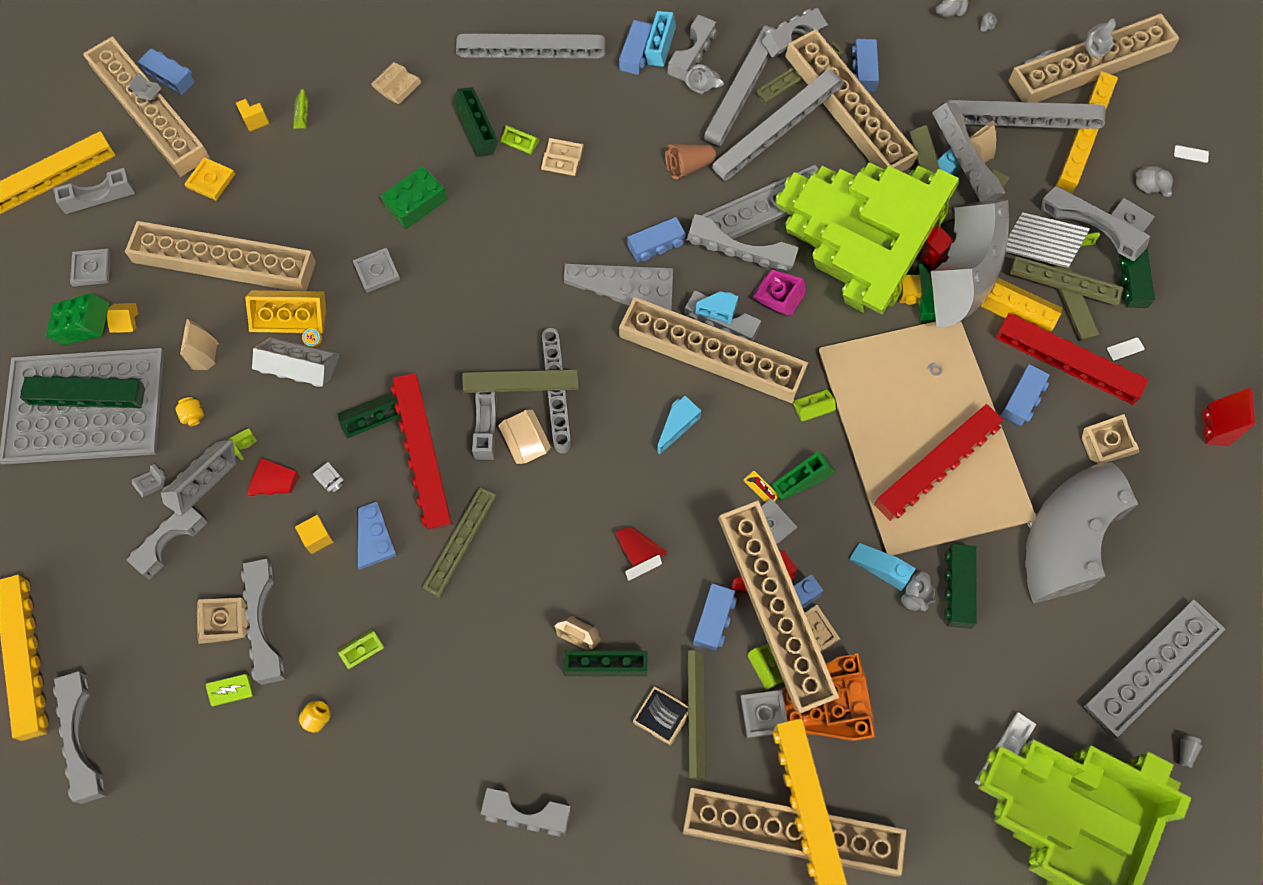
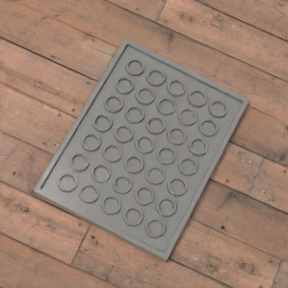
M162 348L11 357L0 445V463L18 464L157 454L164 350ZM34 375L50 378L52 376H60L62 378L77 376L85 379L90 377H98L100 379L114 377L121 380L135 378L145 387L141 409L27 405L20 398L24 377H33Z

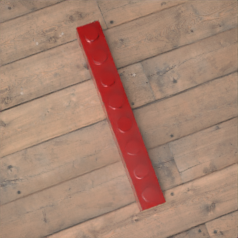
M1008 313L995 339L1131 405H1134L1141 398L1148 379L1142 375L1133 373L1122 365L1112 363L1105 357L1098 356L1086 348H1081L1069 340H1064L1053 332L1043 330L1036 324L1029 323L1017 315Z
M416 373L393 378L394 384H391L393 396L397 395L398 399L395 406L397 414H401L402 421L399 422L401 432H405L407 440H404L406 452H410L411 458L408 459L410 470H414L415 473L412 481L414 488H418L420 495L416 498L419 508H423L424 515H421L423 527L427 526V529L430 531L451 526L452 522L418 376Z
M985 404L876 499L874 505L889 521H892L895 517L899 519L905 514L906 507L909 505L913 507L920 500L919 496L922 493L928 494L934 488L933 484L936 481L939 483L947 477V471L950 469L954 471L961 464L960 460L963 457L968 459L975 452L973 449L977 445L979 447L984 445L988 440L987 436L990 434L994 436L1001 429L999 425L1004 419L988 404Z

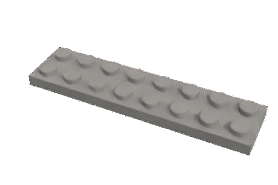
M813 165L797 173L809 179L819 169L816 165ZM788 177L700 216L712 219L717 227L730 238L740 237L789 215L778 209L776 204V197L780 191L783 192Z
M1195 600L1190 601L1083 707L1114 738H1117L1225 628Z

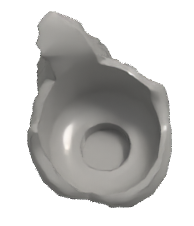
M942 0V3L936 7V12L944 17L963 16L967 11L968 0Z
M1112 18L1107 23H1100L1088 32L1085 45L1091 57L1101 58L1113 46L1114 42L1111 33L1116 25L1115 19Z
M703 64L694 65L685 75L687 86L699 94L724 85L717 71L711 70Z
M1144 166L1136 172V185L1139 189L1147 194L1160 191L1165 197L1172 196L1173 177L1169 171L1163 170L1158 166Z
M918 572L908 581L906 593L901 597V603L906 609L926 611L929 608L928 605L935 602V588L931 585L930 576L926 572Z

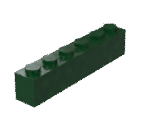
M34 375L33 377H24L20 398L27 405L141 409L145 387L135 378H128L127 380L114 377L108 379L90 377L85 379L77 376H72L71 378L52 376L50 378Z

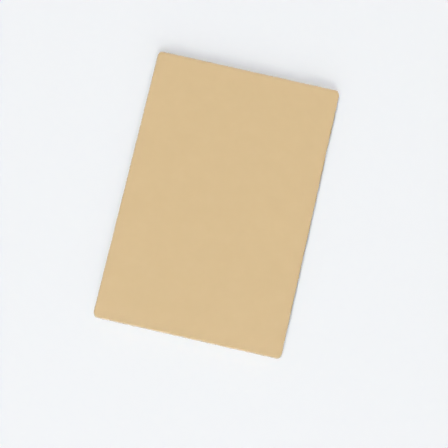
M936 322L829 345L819 349V355L887 554L892 556L1035 521V512L1001 424L999 425L1001 429L994 436L992 434L987 436L988 440L981 447L977 445L973 449L975 452L968 459L963 457L960 460L961 464L954 471L951 469L947 471V477L940 483L936 481L933 484L934 488L928 494L922 493L919 496L920 500L913 507L910 505L906 507L905 514L899 519L895 517L892 521H889L874 505L876 499L985 404H988L995 411L962 322L948 327H937ZM936 362L933 365H940L942 373L939 376L932 375L930 372L931 367L927 369L929 364ZM933 368L935 373L940 372L938 368Z

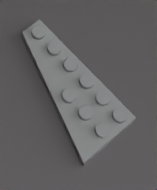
M565 264V284L582 290L593 291L600 296H608L611 300L629 306L633 297L671 310L673 268Z

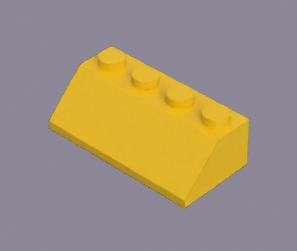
M1000 278L997 279L992 291L981 305V307L1004 318L1007 317L1008 313L1017 315L1021 319L1036 324L1039 328L1050 332L1054 329L1062 312V307Z
M251 290L245 296L249 332L303 333L308 328L317 329L320 333L324 331L326 315L325 291Z

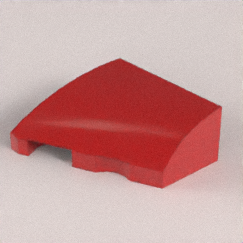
M261 458L250 482L247 495L254 497L257 494H291L300 476L294 470Z
M634 527L616 531V538L624 553H626L632 567L657 555H660V557L667 555L665 549Z

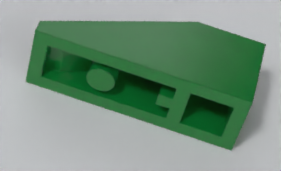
M919 264L915 275H920L922 295L918 302L920 322L936 321L932 278L923 264Z
M817 451L774 482L772 486L783 501L821 483L836 471L828 458Z

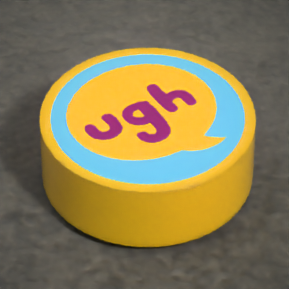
M308 328L303 332L302 340L305 345L316 347L322 341V334L317 329Z

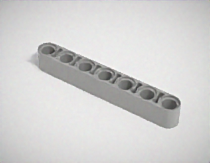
M548 328L542 333L545 369L563 370L558 331L554 328ZM549 338L555 339L553 341H548ZM552 354L557 355L554 358L549 357ZM550 390L548 391L554 448L559 453H567L571 448L565 390L558 392ZM556 405L563 406L561 409L554 408ZM559 422L564 423V425L561 427L556 426V424ZM560 440L567 441L565 444H558Z

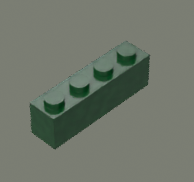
M474 87L458 88L453 104L477 157L493 155L498 140Z
M1148 248L1135 261L1119 254L1118 267L1122 273L1120 281L1124 288L1123 300L1126 303V308H1149L1155 300Z
M391 392L338 413L340 424L347 439L400 418L401 414H397L395 403L398 402L397 395L393 396Z
M952 544L945 551V562H948V569L945 570V581H948V588L945 589L944 598L947 600L944 618L947 620V627L972 629L977 624L976 546Z
M565 651L564 653L565 676H647V651Z

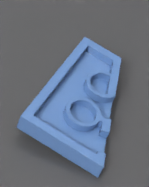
M378 502L358 508V569L361 570L397 556Z

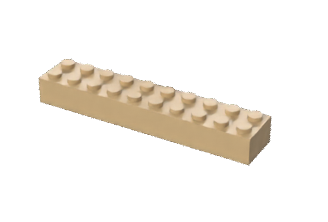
M1158 14L1112 31L1114 44L1109 52L1101 58L1091 57L1086 50L1085 42L1015 67L1010 76L1009 83L1022 102L1037 103L1098 79L1101 72L1111 75L1170 53L1180 38L1164 16Z
M817 29L788 44L785 57L808 85L828 69L833 70L843 80L842 86L826 99L823 104L872 164L884 170L889 165L901 172L914 165L919 153Z
M113 37L83 53L90 67L180 177L196 168L203 158L210 159L201 142L159 92L157 97L150 101L140 99L131 90L128 84L137 74H142L147 81L149 80Z
M140 221L136 222L125 250L130 260L136 264L290 291H307L316 264L312 252L308 250Z
M633 297L619 326L620 338L789 403H793L808 362L636 297Z
M759 501L720 515L718 518L796 713L805 712L839 698Z
M695 788L690 789L683 834L809 859L808 853L804 854L801 840H804L802 831H798L795 818H798L796 809ZM828 815L842 866L896 877L902 875L906 830Z

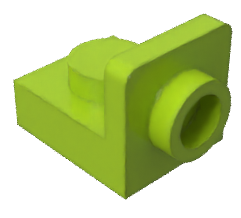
M249 428L228 439L233 442L235 456H238L240 460L245 459L240 450L251 447L257 441Z

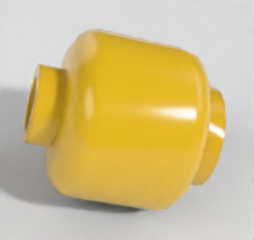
M193 397L179 400L178 405L175 407L180 423L188 424L190 427L198 425L204 417L200 401L193 399Z
M321 701L309 702L299 715L301 726L306 731L313 733L322 730L331 717L328 706Z

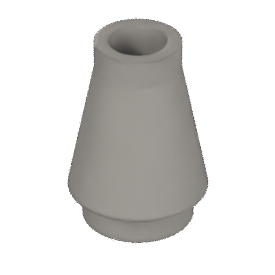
M1184 735L1183 739H1180L1179 765L1192 768L1203 747L1201 739L1189 735Z

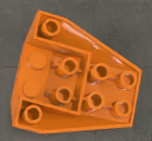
M858 653L837 657L826 663L839 696L835 700L805 712L796 713L787 688L781 689L787 722L802 719L806 734L851 741L875 738L874 716L866 676Z

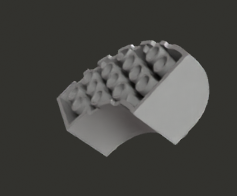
M1008 199L981 201L954 208V232L957 233V236L948 252L949 259L937 269L931 271L937 327H948L963 321L983 304L992 291L1000 274L1007 248L1009 232Z
M1105 461L1074 474L1050 494L1037 512L1027 538L1025 561L1028 577L1027 585L1033 604L1090 589L1105 577L1101 561V544L1105 531L1109 524L1121 520L1138 505L1128 480L1115 464Z

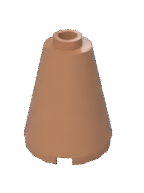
M670 144L667 146L669 150L665 152L667 169L672 171L673 175L671 176L674 179H681L712 163L716 157V152L710 145Z

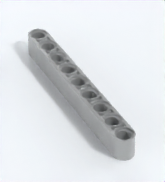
M767 25L763 27L708 126L704 136L705 141L717 146L723 144L771 56L761 40L772 27Z
M460 34L457 36L456 54L460 57L602 58L605 55V38L602 35Z
M828 69L721 156L713 164L712 169L724 181L729 180L842 86L843 80L833 70Z
M948 101L949 103L957 104L964 117L965 124L987 125L991 121H994L997 126L1099 129L1105 125L1106 108L1099 104Z

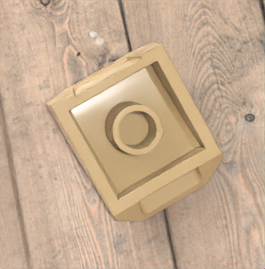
M991 121L970 137L976 152L984 163L989 159H993L996 151V128L994 121Z
M187 319L180 354L192 370H208L216 364L214 361L219 343L205 328Z
M525 410L513 417L504 419L498 425L499 431L516 464H523L546 454L551 448L533 410Z
M1125 414L1084 428L1082 435L1083 444L1089 459L1096 463L1113 461L1139 453V447L1131 434Z
M244 599L198 600V644L244 638L247 635V629L250 628L249 621H247L245 616V609H248V606Z
M575 616L562 619L555 625L558 637L586 651H595L600 642L597 627L578 620Z

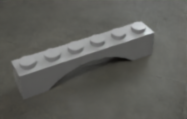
M945 102L932 113L980 202L998 199L1005 194L1002 185L976 152L968 136L964 117L957 104Z
M1055 186L1042 200V212L1055 219H1073L1095 226L1112 240L1119 254L1132 261H1135L1148 246L1150 239L1148 234L1070 194L1064 189Z
M697 214L694 215L687 236V240L694 245L707 246L710 250H719L728 256H737L746 262L753 261L759 263L762 267H771L782 273H790L799 248L783 242L768 246L742 244L724 234L712 219Z
M268 559L244 563L241 578L245 582L246 588L243 590V597L247 601L248 609H245V616L250 625V628L247 629V635L252 643V648L249 649L250 658L254 662V667L251 669L252 677L261 685L286 680L284 660L270 646L263 627L264 604L270 589L274 585L273 566Z
M75 672L54 679L53 693L58 702L56 713L61 722L59 733L64 742L62 753L67 762L65 774L70 782V787L68 788L69 797L72 802L80 804L105 797L104 777L90 764L83 752L80 741L81 716L85 704L90 697L88 676L81 672Z

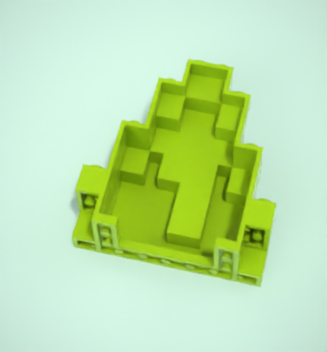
M869 162L866 167H863L858 172L857 176L842 169L837 173L821 166L820 170H816L809 179L796 172L789 176L785 182L783 192L780 191L776 197V204L778 209L792 215L785 224L787 233L815 247L812 255L814 256L815 267L846 283L842 289L845 304L865 313L868 307L883 315L888 305L893 307L902 293V281L934 226L939 228L948 214L949 200L959 184V178L941 169H938L935 174L921 166H917L915 171L912 170L907 175L889 165L884 170Z
M1034 739L1022 745L1019 755L1002 746L995 750L992 749L987 757V762H989L987 769H983L978 778L980 782L978 788L998 799L994 810L996 815L994 822L1013 831V837L1032 847L1030 850L1032 853L1028 861L1031 864L1028 870L1047 879V885H1143L1166 822L1184 818L1191 801V797L1178 791L1181 783L1169 777L1173 764L1150 752L1130 758L1127 764L1097 748L1089 746L1074 752L1071 758H1068Z

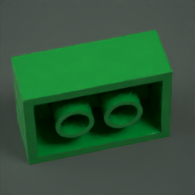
M421 166L380 195L384 207L405 230L447 201L445 188L424 166Z
M89 293L54 303L51 308L50 320L47 324L46 337L66 346L102 336L109 302Z

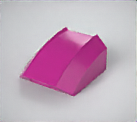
M771 270L753 293V298L777 312L792 315L802 298H804L806 286L802 278Z

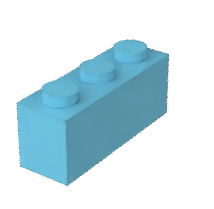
M657 11L645 49L648 65H665L676 28L673 12Z

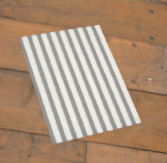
M1022 212L1008 236L1006 252L1069 268L1090 229Z

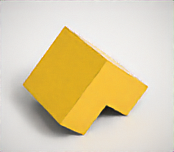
M246 99L236 102L249 132L269 124L260 103L249 107Z
M137 303L113 304L108 308L106 317L110 333L133 332L137 329L135 317L138 315Z
M318 515L295 526L301 540L311 554L333 543L330 534Z

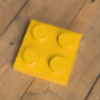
M203 158L185 182V186L217 201L234 177L235 172L230 168Z

